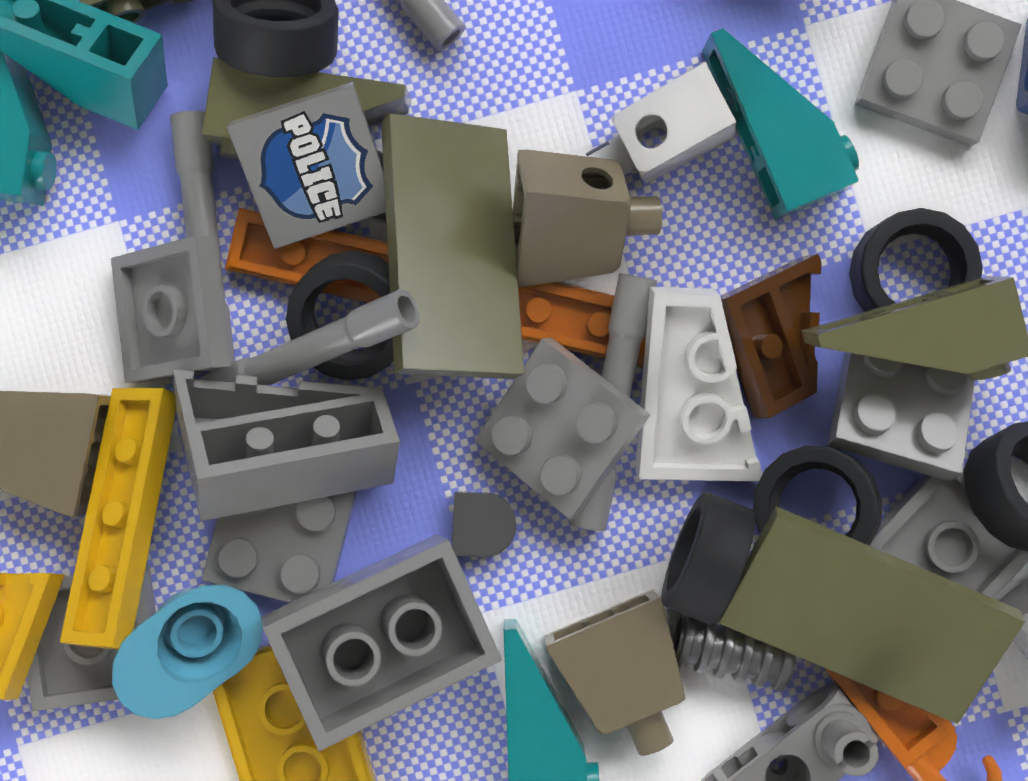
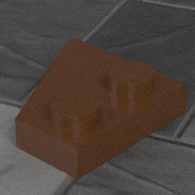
M819 254L802 256L720 296L737 365L736 370L754 418H771L817 393L818 362L815 357V346L804 343L801 330L818 326L820 321L819 312H810L811 275L821 274L822 262Z

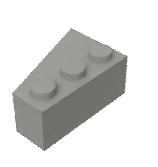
M173 369L176 414L200 522L394 483L400 440L383 388L299 381V388L258 385V377L236 375L235 382L194 379V371Z

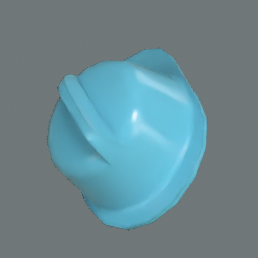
M203 585L173 594L159 607L156 613L138 625L121 643L112 663V685L119 702L133 714L150 719L174 717L196 705L226 680L241 671L254 658L262 642L263 632L261 616L257 605L243 591L227 585Z

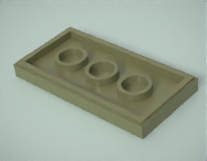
M389 113L381 122L390 293L399 289L406 290L416 301L420 312V322L416 328L392 337L394 374L515 379L524 374L507 129Z
M777 506L749 554L738 586L728 606L719 618V624L956 724L960 722L1025 623L1021 611L1015 607Z

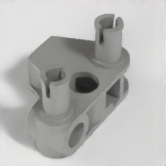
M829 684L815 690L707 773L701 781H838L846 774L863 776L871 772L877 764L879 758L876 745L878 738L871 729L866 717L854 707L837 684ZM779 756L784 757V764L780 769H770L769 764Z

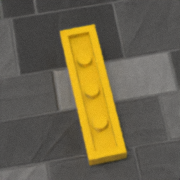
M112 388L60 643L118 650L123 640L134 630L176 413L175 393L165 388Z

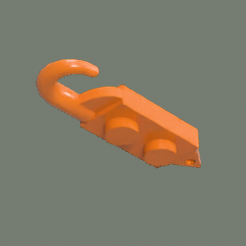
M823 668L854 707L866 717L871 729L914 781H947L940 771L950 761L957 745L956 728L949 720ZM990 755L984 756L982 763L987 773V781H1003L1001 769L995 759Z

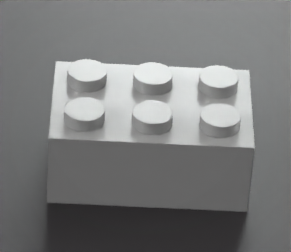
M438 534L261 616L262 628L318 751L502 661L449 539Z

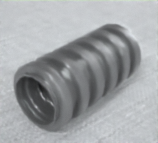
M683 615L677 623L673 647L678 668L684 669L687 663L692 664L694 671L698 673H704L707 668H710L714 676L723 678L726 673H731L732 679L737 682H743L746 677H749L753 685L762 687L766 682H770L771 688L776 691H782L789 684L794 672L795 655L722 624L718 625L716 622L708 624Z

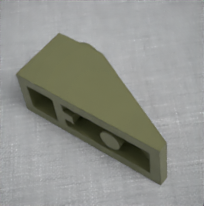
M213 57L202 135L216 147L220 148L221 156L240 161L226 127L228 122L349 82L354 83L368 126L382 122L389 113L401 115L409 113L411 99L406 85L320 72L299 77H267L240 71L230 67L221 59Z
M985 276L801 330L804 343L813 346L969 374L971 380H985L1007 374L1011 371L1010 362L1028 357V333L1014 277Z

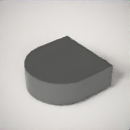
M455 491L452 548L455 555L491 557L503 552L511 544L516 533V516L511 505L504 498L493 493Z

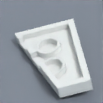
M650 287L640 407L651 415L638 432L635 471L639 479L759 481L762 476L760 462L756 457L750 430L752 428L748 411L743 403L736 374L737 365L721 297L713 288Z

